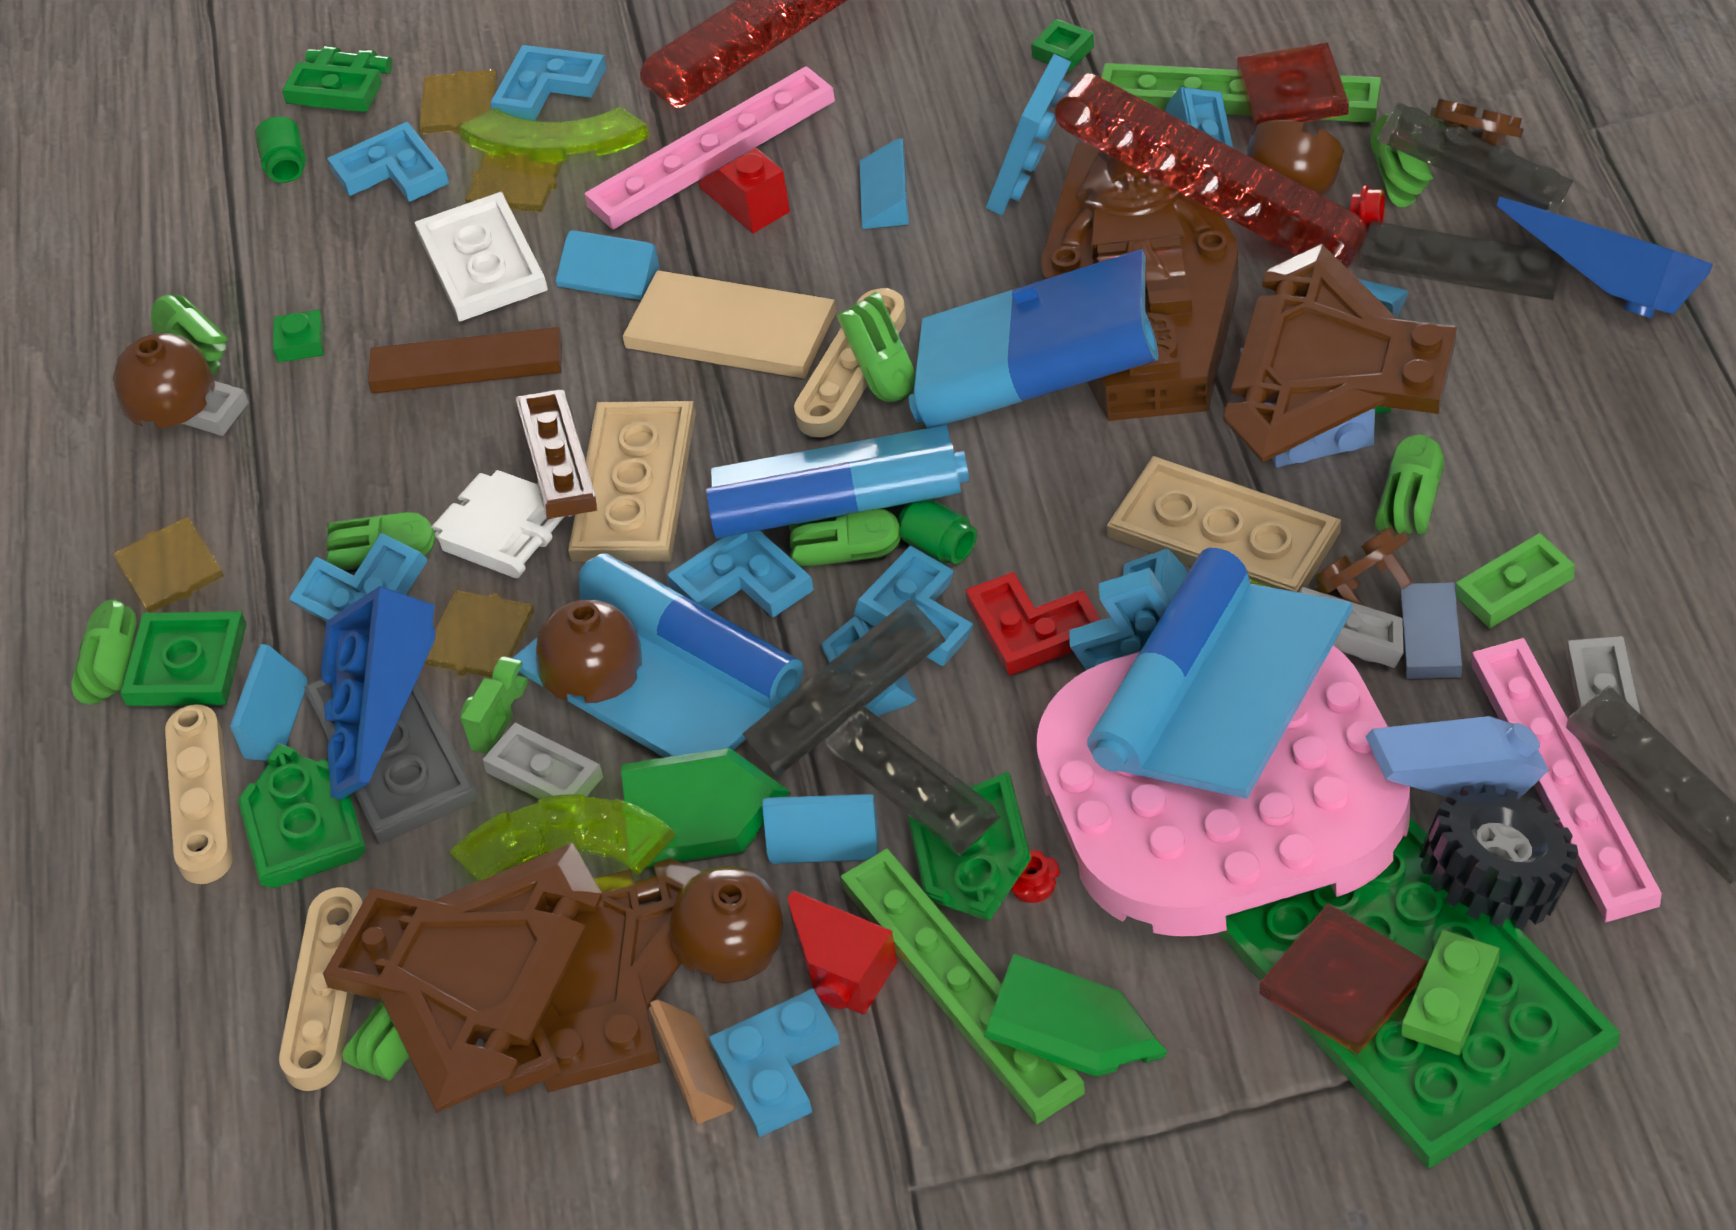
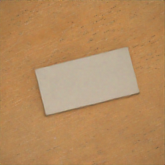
M657 270L623 334L625 348L805 379L837 311L834 299Z
M693 401L597 402L586 456V466L596 495L597 511L575 514L568 549L571 562H587L604 553L622 562H671L696 415Z
M1155 456L1151 458L1107 524L1108 538L1150 553L1168 548L1182 564L1190 567L1193 566L1202 550L1207 548L1227 550L1237 556L1245 565L1250 584L1299 592L1301 587L1307 588L1341 532V519Z

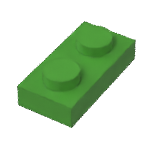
M1538 533L1457 581L1456 597L1491 629L1574 579L1575 564L1541 533Z
M1442 930L1403 1020L1402 1036L1460 1055L1498 964L1500 948Z

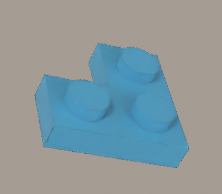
M522 45L490 102L493 116L535 122L550 92L592 98L607 70L604 55Z
M408 121L327 158L331 172L349 196L366 190L388 178L392 179L408 202L449 184L446 169Z
M761 531L723 537L667 574L669 586L672 590L709 610L742 589L772 618L814 591L811 576Z
M381 533L354 576L315 557L289 600L300 609L326 622L379 586L407 595L428 559L419 551Z
M912 546L858 599L854 612L855 616L941 666H944L969 639L973 623L935 602L950 586L954 570Z
M1150 568L1099 583L1100 601L1111 618L1098 620L1069 630L1070 648L1085 670L1142 650L1171 602Z
M810 989L709 1036L712 1051L759 1138L812 1113L810 1100L791 1067L840 1044L838 1031L814 989Z

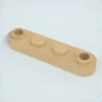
M880 288L868 291L859 298L857 302L863 301L864 298L874 292L880 293L899 334L906 322L904 299L898 292ZM842 328L794 405L799 430L811 437H827L839 431L868 385Z
M195 704L185 706L171 715L165 726L174 859L182 876L187 881L195 884H207L218 880L229 870L233 861L222 728L215 712L211 708Z
M336 887L320 893L312 901L308 909L279 1054V1063L287 1081L294 1088L303 1091L318 1090L327 1086L335 1079L341 1068L342 1052L345 1047L354 994L327 988L323 972L363 903L360 896L349 888ZM341 920H347L342 925H336ZM319 1062L316 1066L306 1069L310 1064Z

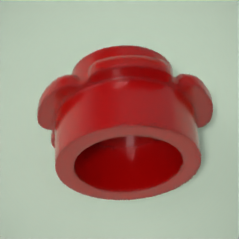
M1363 185L1360 194L1352 195L1351 221L1352 223H1360L1362 232H1367L1368 228H1382L1385 217V194L1383 189H1370V186Z
M1030 850L1031 859L1011 888V891L1016 898L1023 902L1038 903L1046 900L1053 893L1056 886L1055 878L1059 877L1060 869L1053 857H1045L1039 850ZM1028 871L1037 872L1035 874H1027Z

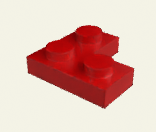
M1014 571L965 589L967 604L1008 676L1072 653L1069 630L1101 620L1084 590L1034 607Z

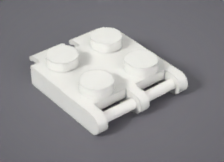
M497 470L492 476L479 473L458 496L459 500H464L461 505L452 503L432 525L434 531L437 530L435 537L439 540L443 551L513 578H519L526 569L524 563L539 546H547L552 540L551 532L565 516L547 519L537 484Z

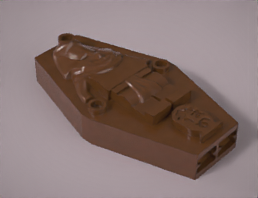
M1123 126L1112 131L1110 140L1076 143L1041 258L1043 280L1143 249L1146 256L1145 312L1156 338L1159 355L1157 361L1088 381L1087 383L1108 421L1208 411L1239 288L1236 238L1171 134L1139 137L1136 129Z

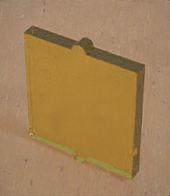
M459 70L454 74L425 76L419 125L421 134L448 131L458 134L462 130L494 127V116L490 102L497 91V71L465 72L464 70Z
M487 149L478 171L472 173L473 182L465 198L466 204L502 191L511 210L543 212L551 190L557 188L556 178L564 162L563 156L561 154Z
M188 517L156 533L150 531L146 534L145 538L113 553L117 563L148 613H152L180 598L188 599L191 597L192 592L224 577L220 566Z
M455 590L435 630V640L424 665L457 671L459 676L470 673L492 678L494 668L502 656L513 657L535 612L533 604L501 599L496 593L485 596Z

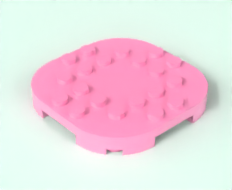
M1332 646L1248 799L1121 771L1113 772L1102 768L1096 763L1087 746V738L1140 652L1104 662L1076 676L1054 696L1043 713L1037 733V752L1042 787L1045 796H1050L1078 862L1080 879L1090 896L1113 917L1124 922L1126 917L1129 916L1136 920L1150 923L1153 927V933L1181 937L1214 934L1226 931V916L1326 885H1331L1336 897L1352 892L1376 878L1393 861V851L1401 841L1402 836H1407L1410 823V786L1385 779L1365 737L1372 729L1388 726L1359 672L1346 655L1335 646Z

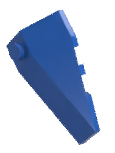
M1499 197L1497 207L1605 292L1626 299L1623 307L1624 310L1652 318L1655 309L1674 314L1709 275L1713 266L1710 262L1507 198Z
M379 586L326 621L321 674L322 682L331 684L333 699H329L324 705L325 719L335 724V732L327 747L331 797L341 800L369 783L433 646L436 635L435 627L432 625L433 604Z

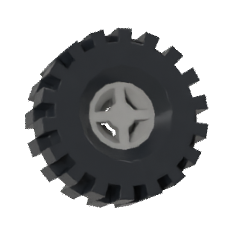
M1473 785L1462 787L1459 794L1453 790L1447 795L1445 801L1441 802L1420 849L1419 857L1423 858L1420 867L1423 875H1432L1429 885L1435 892L1445 890L1448 893L1445 901L1454 908L1459 903L1468 907L1466 915L1477 920L1481 913L1490 916V924L1503 926L1506 919L1511 920L1514 928L1525 927L1529 919L1535 925L1543 922L1546 915L1550 916L1555 910L1578 863L1575 860L1578 855V848L1576 844H1570L1573 835L1568 827L1558 828L1557 825L1560 818L1552 811L1547 814L1540 812L1538 809L1541 803L1531 797L1527 803L1517 799L1518 792L1506 788L1504 795L1498 794L1493 785H1483L1479 793Z

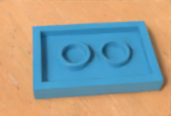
M1053 54L1020 118L986 205L987 209L1003 216L1011 199L1017 202L1021 200L1031 176L1025 174V171L1032 172V170H1036L1046 149V145L1040 143L1039 140L1047 141L1059 117L1058 114L1051 112L1052 108L1061 109L1072 85L1064 80L1071 61Z

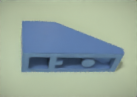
M1490 716L1375 728L1365 736L1386 780L1446 797L1453 790L1459 794L1464 786L1473 785L1479 793L1483 785H1493L1498 794L1504 795L1506 788L1517 791V799H1519L1549 771L1538 750L1540 743L1528 727L1520 723L1513 724Z

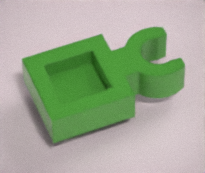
M502 656L494 668L492 679L484 678L474 696H470L465 701L461 712V724L464 727L472 751L487 755L499 741L514 716L511 705L514 699L521 697L528 683L527 678L517 676L523 666L522 661Z

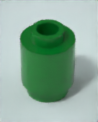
M283 116L271 117L262 121L255 130V140L263 171L273 181L278 183L295 181L302 175L306 164V155L297 123Z
M935 499L908 503L899 516L898 523L901 539L942 563L952 562L959 564L963 562L975 546L977 530L970 525V520Z

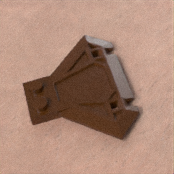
M1323 244L1265 271L1262 287L1274 290L1275 295L1258 296L1231 388V393L1245 397L1244 402L1227 403L1223 415V421L1262 463L1377 406L1439 414L1456 343L1457 327L1398 320ZM1265 402L1276 403V405L1265 404Z
M573 842L433 901L371 887L323 972L327 988L382 1000L437 1113L512 1080L519 1062L517 1059L507 1056L506 1053L510 1045L530 1044L587 930L586 925L574 921L577 912H596L603 898L602 892ZM547 906L554 907L552 913L544 912ZM479 1038L486 1040L483 1047L475 1046Z
M670 858L653 863L656 876L634 882L631 869L594 878L602 892L603 898L596 912H577L574 921L586 925L587 930L540 1022L561 1072L559 1075L544 1080L548 1093L661 1063L648 1009L651 1007L650 1002L656 1000L682 964L672 949L669 934L670 917L679 891L690 878L701 873V871ZM662 898V901L643 906H640L639 904L650 900ZM547 906L544 912L552 913L554 907Z

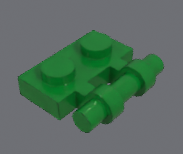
M324 46L322 50L308 49L305 56L306 62H297L282 89L286 104L367 112L382 85L380 73L390 74L393 61L391 57L379 56L373 50L362 49L358 53L342 52L339 47Z

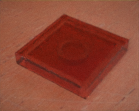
M1328 42L1237 57L1238 75L1255 128L1262 122L1272 120L1308 122L1349 115V101Z
M1328 903L1259 982V994L1351 1051L1359 1054L1420 981L1425 972L1427 961Z

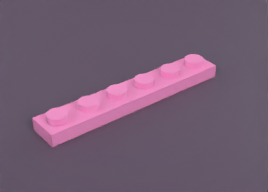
M805 66L585 192L587 207L614 230L835 102L833 87Z
M1521 638L1472 652L1471 666L1498 718L1513 724L1520 723L1525 725L1535 734L1540 743L1538 750L1549 771L1534 784V787L1547 812L1552 811L1560 818L1557 827H1568L1573 837L1570 844H1576L1578 848V855L1575 859L1578 861L1576 868L1604 922H1610L1660 907L1662 893L1525 639Z

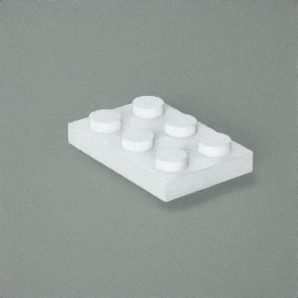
M502 191L415 222L418 236L459 322L548 290L545 277Z

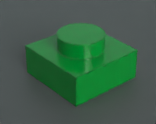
M1055 19L1031 44L1032 58L1049 64L1053 54H1056L1071 61L1067 71L1071 72L1095 47L1094 32Z
M320 309L274 316L273 351L278 363L324 356V320Z

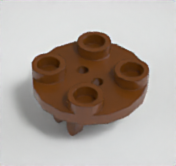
M1438 98L1437 106L1432 107L1430 112L1431 117L1444 120L1437 153L1451 156L1458 134H1466L1467 127L1472 126L1483 129L1481 139L1487 140L1482 164L1496 167L1506 136L1522 138L1524 131L1523 128H1520L1522 118L1485 109L1482 118L1475 117L1477 107Z
M1391 526L1386 528L1361 546L1365 555L1351 563L1348 557L1344 555L1319 571L1315 576L1320 584L1314 590L1327 594L1337 588L1344 600L1365 606L1355 590L1360 585L1356 575L1375 563L1380 571L1389 568L1402 589L1412 584L1413 580L1394 551L1410 540L1405 530L1396 534Z

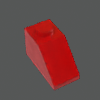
M757 148L752 149L698 181L700 189L752 234L790 212L783 170Z
M792 890L787 901L793 929L815 993L824 1003L833 1008L844 1009L846 1007L865 1015L898 963L892 930Z

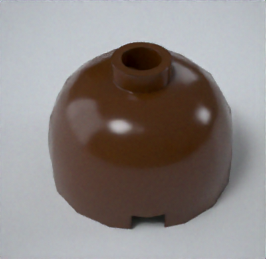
M1272 120L1262 122L1256 126L1255 134L1252 132L1249 141L1245 166L1248 178L1254 188L1267 198L1271 205L1277 208L1293 209L1296 206L1316 202L1331 190L1338 176L1344 154V149L1339 140L1320 128L1318 129L1317 136L1302 132L1304 123L1298 121Z
M154 333L141 337L127 346L118 357L113 375L116 395L124 415L134 424L142 426L140 420L146 422L155 421L157 428H168L188 421L207 405L205 396L209 393L210 388L213 392L215 388L212 372L201 350L188 339L173 333Z
M578 600L564 604L549 615L538 632L536 646L537 673L543 687L557 698L568 701L567 694H571L574 696H584L585 703H598L619 696L632 687L637 680L636 671L640 665L642 666V651L638 633L631 619L613 604L600 600Z
M731 865L712 867L690 878L677 894L669 924L672 949L684 967L695 973L696 968L704 974L713 975L712 981L721 983L748 980L764 971L771 963L774 953L778 950L783 931V918L779 899L767 881L748 869Z

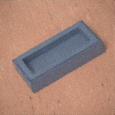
M1455 582L1411 584L1404 589L1400 586L1406 679L1461 678L1462 660Z

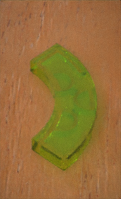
M622 107L590 118L566 122L530 121L508 115L495 108L459 126L461 139L478 149L501 157H506L507 152L530 155L531 161L539 162L568 161V154L593 150L596 151V156H601L630 147L649 138L647 124Z
M566 794L540 798L538 803L523 807L512 813L504 811L481 824L465 836L449 852L479 881L572 842L580 853H591L610 858L639 875L676 834L656 816L622 800L584 797L582 794Z

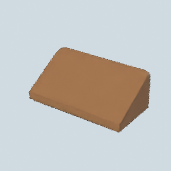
M659 999L650 1002L651 1007H649L657 1037L693 1122L696 1121L697 1124L732 1111L735 1108V1101L700 1021L692 1014Z

